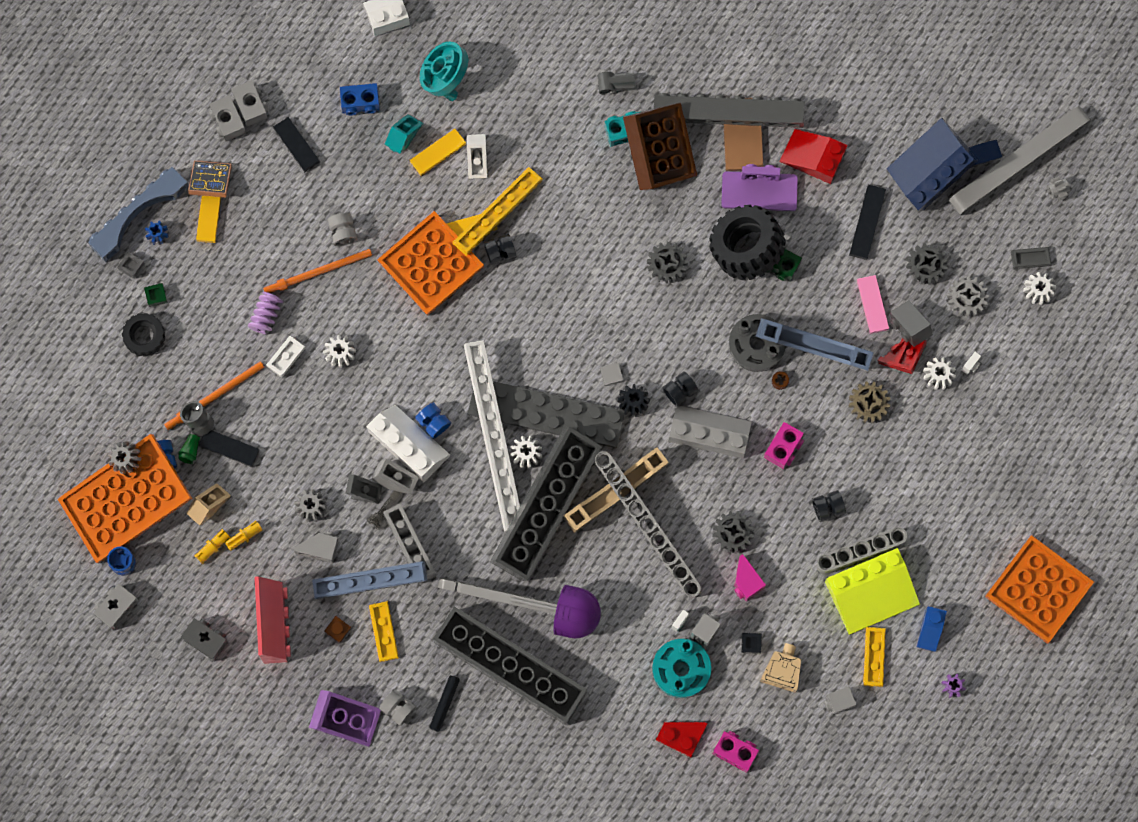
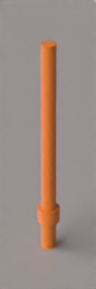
M364 250L285 280L284 278L277 280V283L266 286L263 290L268 293L286 290L288 286L372 256L371 250Z
M261 361L200 400L199 403L203 407L207 406L264 368ZM180 412L176 414V417L164 424L167 430H170L179 423H184L181 420Z

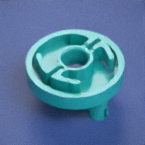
M451 41L436 46L427 55L420 70V84L422 88L434 96H444L449 101H454L458 96V92L454 89L462 81L469 63L466 50Z
M689 639L671 640L665 643L654 657L652 665L653 678L657 686L665 694L675 698H689L701 692L707 685L711 675V661L705 649L698 643ZM678 662L686 663L689 667L688 674L685 676L677 675L674 671L675 664Z

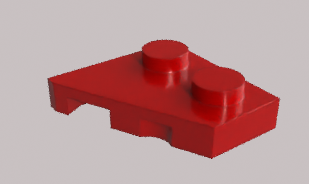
M902 338L900 343L891 347V351L884 357L880 356L877 361L883 366L913 374L927 341L924 340L913 347L910 342H905Z
M664 722L656 741L691 758L708 723Z

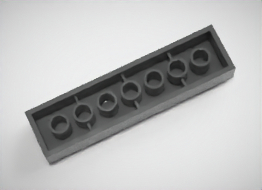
M571 427L562 430L492 556L490 563L521 581L529 580L602 446Z
M455 606L433 638L436 645L564 725L568 724L587 694L586 688Z

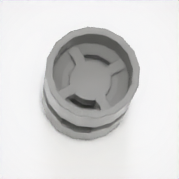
M339 213L328 218L330 231L333 232L331 235L334 246L340 247L357 241L355 229L352 228L354 224L350 213Z
M394 689L385 698L379 709L387 716L392 715V720L399 726H402L413 714L416 706L409 700L404 701V696Z

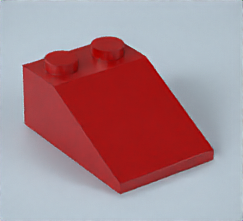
M794 129L779 162L831 184L848 145L830 137Z

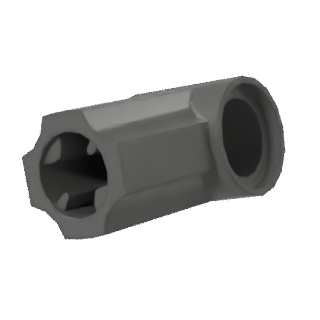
M601 72L597 75L599 94L601 95L609 92L613 94L616 91L635 90L634 73L614 74L613 72Z

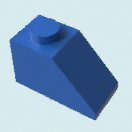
M929 606L925 609L916 647L936 652L947 611Z

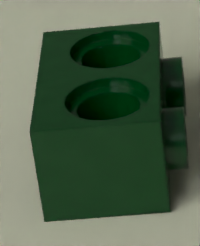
M785 249L783 256L780 255L781 260L773 266L774 269L771 272L775 273L776 277L781 281L788 280L791 282L802 261V257ZM789 264L792 269L784 270L782 265Z

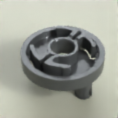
M761 314L749 315L739 320L732 328L729 337V351L734 361L742 368L753 372L767 371L776 366L781 361L786 349L785 345L762 339L765 346L761 350H755L750 346V341L753 338H759L756 337L761 318L778 323L773 318Z

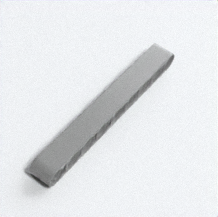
M1077 106L949 199V202L960 215H963L965 210H970L978 204L979 200H984L991 195L994 189H999L1008 182V179L1011 177L1013 179L1023 172L1022 169L1028 168L1037 162L1036 159L1040 156L1044 157L1052 151L1051 148L1059 146L1066 141L1068 136H1073L1080 131L1083 125L1087 126L1091 119L1080 106Z
M608 452L598 453L595 457V463L685 595L690 598L697 597L701 591L699 582ZM601 456H608L609 464L606 466L600 465L599 458ZM612 472H619L620 480L617 482L611 481L610 474ZM625 487L631 489V496L628 498H624L620 494L621 490ZM636 503L642 505V512L639 514H634L631 510L632 506ZM646 519H650L654 523L653 528L650 530H645L642 526ZM657 535H661L665 539L664 544L661 546H656L653 542ZM672 551L675 553L676 558L673 562L665 560L666 552ZM679 567H683L687 571L684 578H678L675 574ZM691 583L696 584L698 587V591L695 594H689L686 590L687 586Z

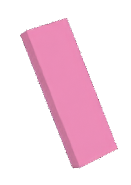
M876 275L857 279L870 334L889 330Z

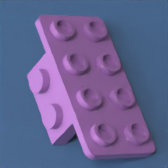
M748 164L742 166L741 172L726 171L722 175L721 206L726 209H734L738 206L742 208L744 205H751L752 207L758 205L762 209L765 208L773 211H795L797 208L798 177L795 174H780V168H776L774 165L757 167L755 164Z

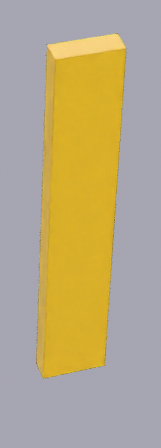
M528 167L453 241V245L467 256L542 182L543 178Z

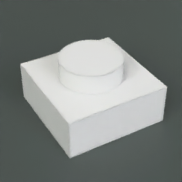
M974 352L961 371L967 375L970 371L975 372L981 364L978 362L981 356Z

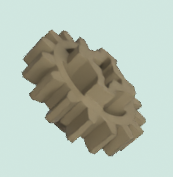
M865 381L864 387L858 384V390H852L853 395L849 396V400L853 402L849 403L848 406L854 408L851 414H858L857 420L862 417L864 418V423H866L867 419L874 423L875 418L878 421L882 419L881 414L883 416L887 415L888 412L885 409L890 408V405L887 404L890 401V397H885L888 391L881 390L883 385L876 387L875 382L869 385ZM868 391L867 394L860 395L862 392ZM870 395H871V402H872V404H871V406H870L869 409H868V405H867L868 402H867V400L869 399V397H870ZM858 405L862 407L864 412L859 409ZM875 409L879 410L878 412L871 414V411Z

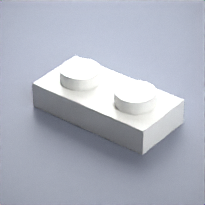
M289 336L266 366L282 378L305 350V346Z

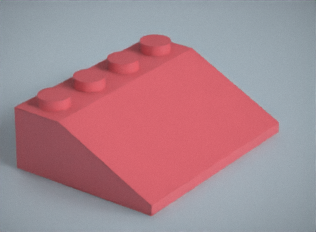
M259 576L255 577L258 655L264 664L288 662V657H291V647L287 645V638L290 637V627L286 626V618H289V608L285 607V599H288V589L280 581Z

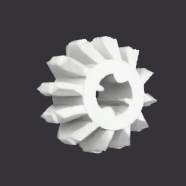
M1037 272L1036 276L1030 275L1029 280L1024 282L1026 287L1023 289V292L1028 293L1026 299L1033 298L1032 304H1035L1036 300H1038L1040 305L1044 301L1048 303L1051 300L1050 297L1055 295L1053 290L1056 289V285L1051 284L1053 278L1046 279L1047 273L1041 277V274ZM1037 286H1041L1040 288H1043V290H1042V291H1038L1039 288L1036 289V287H1037Z
M337 335V340L331 337V344L325 343L327 349L323 350L324 355H328L325 358L326 361H331V366L333 367L337 362L339 368H342V362L349 366L348 359H355L354 355H352L356 353V349L352 348L354 342H348L347 336L343 340H341L340 335ZM338 348H342V354H337Z
M944 357L941 358L940 362L937 358L933 359V363L928 361L927 367L923 370L926 373L923 377L924 380L930 379L927 385L931 386L934 383L935 390L938 389L939 385L943 390L946 388V385L951 386L952 380L956 377L953 374L956 370L955 367H949L952 363L951 361L944 363ZM940 371L943 372L942 375H939V376L936 375L937 372H940Z
M521 436L522 442L515 439L514 443L516 446H510V450L514 451L510 453V457L515 458L513 463L518 464L520 462V468H523L525 463H527L528 468H531V462L537 465V459L542 458V454L538 453L542 451V447L537 446L539 441L535 440L532 442V436L528 437V441H525L524 436ZM527 448V450L529 451V455H525V453L521 452H523V449Z

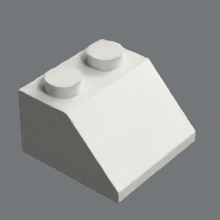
M370 0L363 3L374 36L410 25L403 0Z

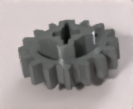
M668 241L666 246L662 243H659V248L654 246L653 252L648 254L651 259H647V264L650 265L648 271H653L652 277L658 276L659 282L663 278L665 283H668L669 279L675 282L676 276L681 279V272L686 273L687 270L684 266H688V261L685 260L687 254H682L683 248L677 249L676 243L670 246ZM675 254L678 256L680 263L675 259ZM667 260H671V262L668 263V265L664 264V262H666ZM655 262L659 264L660 270L657 269Z
M923 243L922 248L917 245L915 251H910L909 254L911 256H908L906 260L910 263L906 265V268L911 269L908 273L909 276L915 275L914 281L919 278L921 279L920 284L927 281L928 285H930L932 280L936 283L938 282V276L943 278V272L948 268L945 266L948 259H943L945 252L939 253L940 247L934 249L933 244L927 247L926 243ZM916 257H918L919 263H917V265H915ZM924 261H925L926 263H929V262H930V263H931L930 266H929L928 264L923 265ZM939 262V269L936 271L935 265Z
M729 511L728 516L723 513L721 515L722 520L716 519L718 526L713 525V530L717 532L713 533L712 537L718 538L715 544H721L720 550L727 548V553L734 549L735 554H737L739 548L745 551V545H751L748 539L754 538V535L750 534L754 531V527H749L752 521L745 520L747 515L740 517L739 511H737L736 515H733L731 511ZM733 520L732 523H730L729 525L723 526V524L727 521ZM739 522L743 524V526L745 527L746 531L741 528V526L739 525ZM732 528L736 529L735 536L731 535L730 531ZM721 535H725L728 542H725ZM738 539H742V540H743V541H742L741 543H739V544H734V542L737 541Z

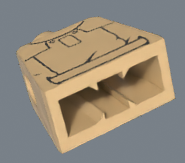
M785 643L782 653L774 651L760 682L796 693L801 659L793 657L796 646Z

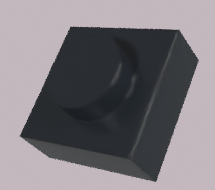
M742 633L741 653L761 654L762 633Z

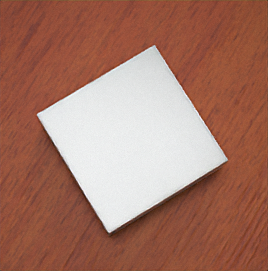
M683 610L673 623L672 629L679 632L688 619L689 613Z

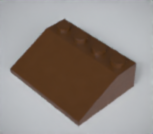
M681 102L623 117L640 190L654 189L698 176Z

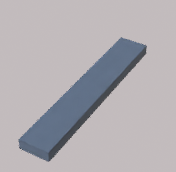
M422 561L313 579L314 598L321 599L427 581L425 562Z

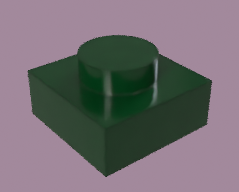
M163 283L144 287L149 307L168 303Z

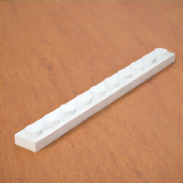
M484 340L465 343L464 349L504 532H506L520 508L485 344Z

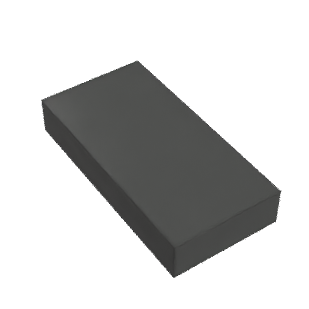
M1049 247L1011 250L1013 269L1051 266Z

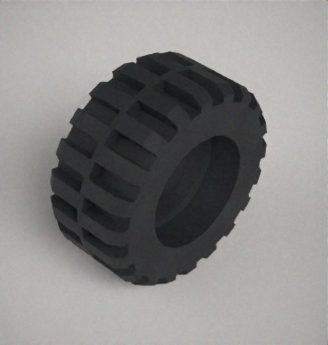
M744 205L742 208L740 206L735 207V210L727 211L723 218L720 217L717 220L718 224L713 226L711 230L713 234H710L709 238L711 242L709 245L710 251L721 269L728 273L730 277L738 278L739 280H746V278L752 280L756 279V276L762 277L768 270H773V266L781 260L780 255L783 256L785 251L783 247L786 244L785 234L774 216L767 209H762L758 205L753 207L751 205ZM753 232L761 233L758 243L752 249L740 253L734 252L736 243L744 235Z

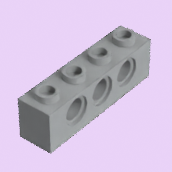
M401 503L384 511V517L407 563L424 561L427 580L435 577V571Z

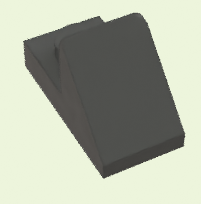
M349 475L346 494L351 495V499L379 504L382 485L357 475Z

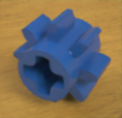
M160 220L158 223L151 221L149 228H145L146 232L149 233L145 236L146 239L150 240L152 238L153 245L156 242L163 244L164 237H169L165 232L168 230L167 226L162 227ZM157 230L160 231V233H156V235L153 234V232H157Z

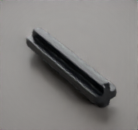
M450 675L429 726L435 732H440L460 682L458 677Z

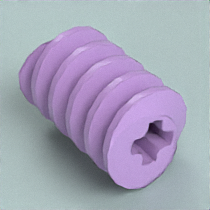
M262 292L264 295L259 296L261 302L256 303L258 309H254L253 313L255 316H251L252 322L248 324V327L253 331L266 335V331H272L268 324H275L271 317L278 316L274 310L281 309L276 304H282L283 301L276 295Z

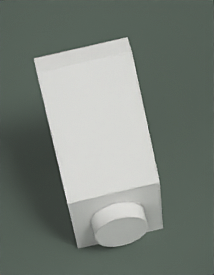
M485 134L467 135L469 179L487 178Z

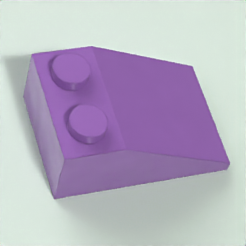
M321 690L309 728L369 747L381 710L339 694Z

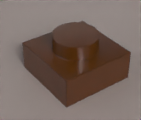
M335 616L324 632L338 643H341L350 631L351 626Z

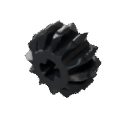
M633 384L631 389L626 385L625 391L620 390V397L617 398V402L621 403L619 409H625V415L631 412V416L634 417L635 412H637L641 416L642 410L647 411V404L650 403V399L647 398L649 393L648 391L642 392V386L636 389V384Z

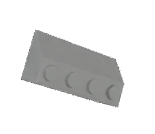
M678 406L675 410L668 442L744 458L751 421Z

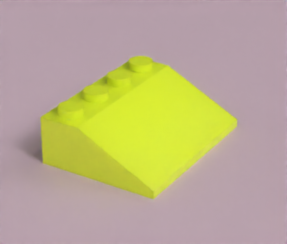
M898 548L830 576L825 581L849 635L920 605L906 564Z

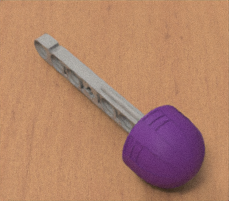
M439 578L438 588L555 614L553 631L555 635L583 638L596 629L601 618V608L596 597L588 590L579 587L564 585L558 603L448 578Z

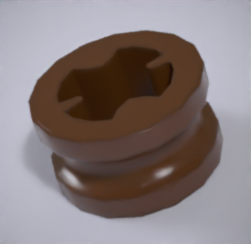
M778 371L773 375L772 385L774 388L782 390L788 386L789 377L785 372ZM778 376H782V379L785 378L783 385L775 382Z

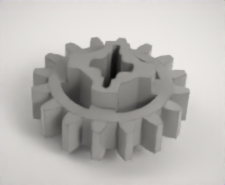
M970 275L967 276L966 280L962 276L959 278V282L954 280L953 286H950L948 289L951 293L947 294V298L951 299L948 305H954L952 311L959 310L958 315L960 316L962 313H965L966 317L970 313L976 316L977 311L981 313L983 307L987 305L985 300L989 298V295L984 294L988 288H982L984 282L977 283V277L971 280ZM964 286L963 290L956 291L959 287ZM966 293L969 294V297H971L970 299H967V296H965ZM980 301L976 306L972 307L974 302Z

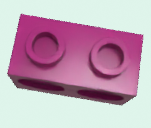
M783 422L765 452L764 458L782 469L786 465L790 466L795 458L792 455L795 449L799 450L805 441L802 439L804 433ZM792 435L794 436L795 441L788 442L786 441L785 436ZM783 451L786 457L780 459L775 453Z
M724 731L712 754L747 773L759 751L756 749L757 745L748 740L746 742L738 739L739 735L732 731L728 733ZM730 741L733 744V749L725 750L722 743ZM743 750L748 751L751 756L750 759H741L740 752Z

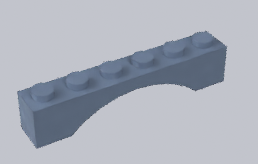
M173 167L169 170H164L160 174L159 179L149 183L141 195L138 194L132 199L130 205L120 209L118 215L113 220H108L101 231L92 234L88 241L90 247L107 262L120 250L121 240L130 222L144 209L156 203L176 200L189 188L187 181Z
M763 318L760 320L756 337L867 371L874 353Z

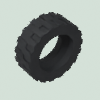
M138 313L135 316H131L125 322L126 324L122 328V337L124 344L131 353L147 357L148 355H154L155 352H158L163 347V342L166 338L165 330L160 320L155 318L154 315ZM147 326L152 329L153 338L149 343L140 344L135 340V331L139 327Z

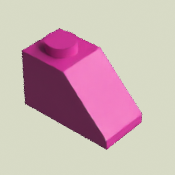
M742 554L738 559L734 585L736 589L734 591L740 599L744 598L747 601L763 590L766 584Z

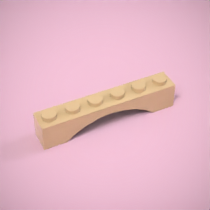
M656 447L626 470L624 475L632 487L636 489L666 467L669 462L658 447ZM620 476L613 480V482L619 481ZM608 484L566 513L563 519L575 534L620 501L610 484ZM623 488L620 492L621 496L625 497L628 495L631 489Z

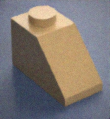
M216 483L194 498L186 514L196 523L202 525L219 510L231 495Z

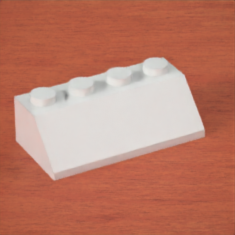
M396 405L380 412L366 426L368 432L413 474L418 476L423 483L450 457V454Z

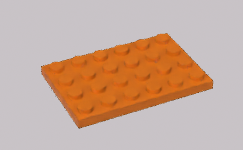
M149 434L135 444V449L141 451L137 457H141L142 460L136 462L139 467H133L132 473L126 472V474H121L120 471L116 472L113 470L114 466L107 464L58 498L59 503L98 564L107 559L109 552L113 548L124 547L193 499L153 434Z

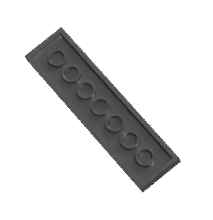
M493 381L502 423L554 435H560L564 428L571 427L599 445L617 448L625 416L624 410ZM473 390L467 415L479 418Z

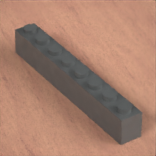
M668 93L654 95V109L681 102L685 123L803 128L805 101H801L798 98L784 101L782 98L776 97L771 98V100H763L762 97L745 99L743 96L726 98L723 95L709 98L707 95L702 94L696 95V97H688L689 95L687 94L670 96Z

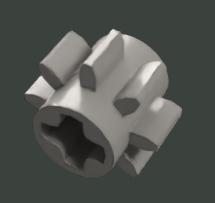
M1059 176L1051 179L1050 185L1047 186L1049 196L1052 199L1057 197L1058 201L1067 198L1068 192H1070L1067 180H1060Z

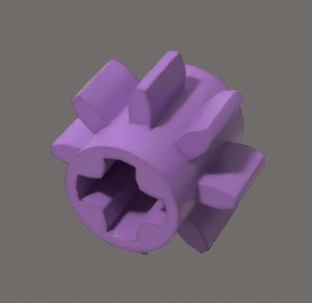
M948 674L946 676L948 681L941 682L942 685H945L942 693L947 691L949 698L953 694L959 698V690H966L965 687H962L965 679L960 680L958 674L951 678ZM952 682H956L955 686L958 687L955 690H952V686L949 685Z

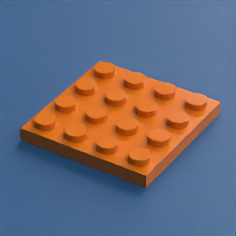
M435 211L377 259L382 267L427 316L484 268V264L472 251L466 256L453 245V241L458 236Z
M1031 535L985 597L1048 644L1093 585L1094 581Z

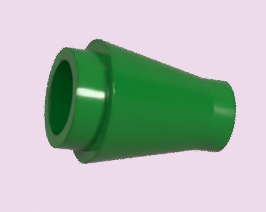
M189 434L178 452V459L180 461L193 464V461L197 458L200 437Z

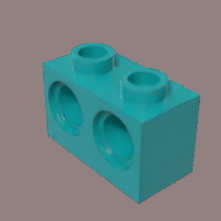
M630 111L626 113L624 116H628L639 112ZM624 116L609 117L604 123L610 147L628 143L623 120ZM617 127L621 131L618 133H614L611 131V129Z

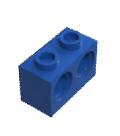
M377 83L340 87L343 114L346 113L349 116L356 115L357 112L372 114L376 110H380ZM367 97L374 98L372 102L365 101ZM348 99L355 100L353 104L346 103Z

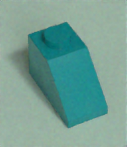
M407 114L391 127L384 145L394 152L402 153L407 149L423 123Z

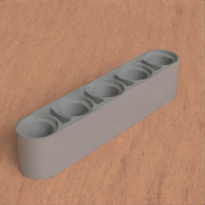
M900 527L893 528L823 554L819 557L816 568L821 574H829L903 546L907 540V532ZM893 534H900L902 541H895ZM881 540L884 543V548H877L875 541ZM863 547L867 553L860 555L857 552V548ZM839 554H846L849 560L842 562L839 559ZM827 560L831 567L825 569L821 566L820 562Z

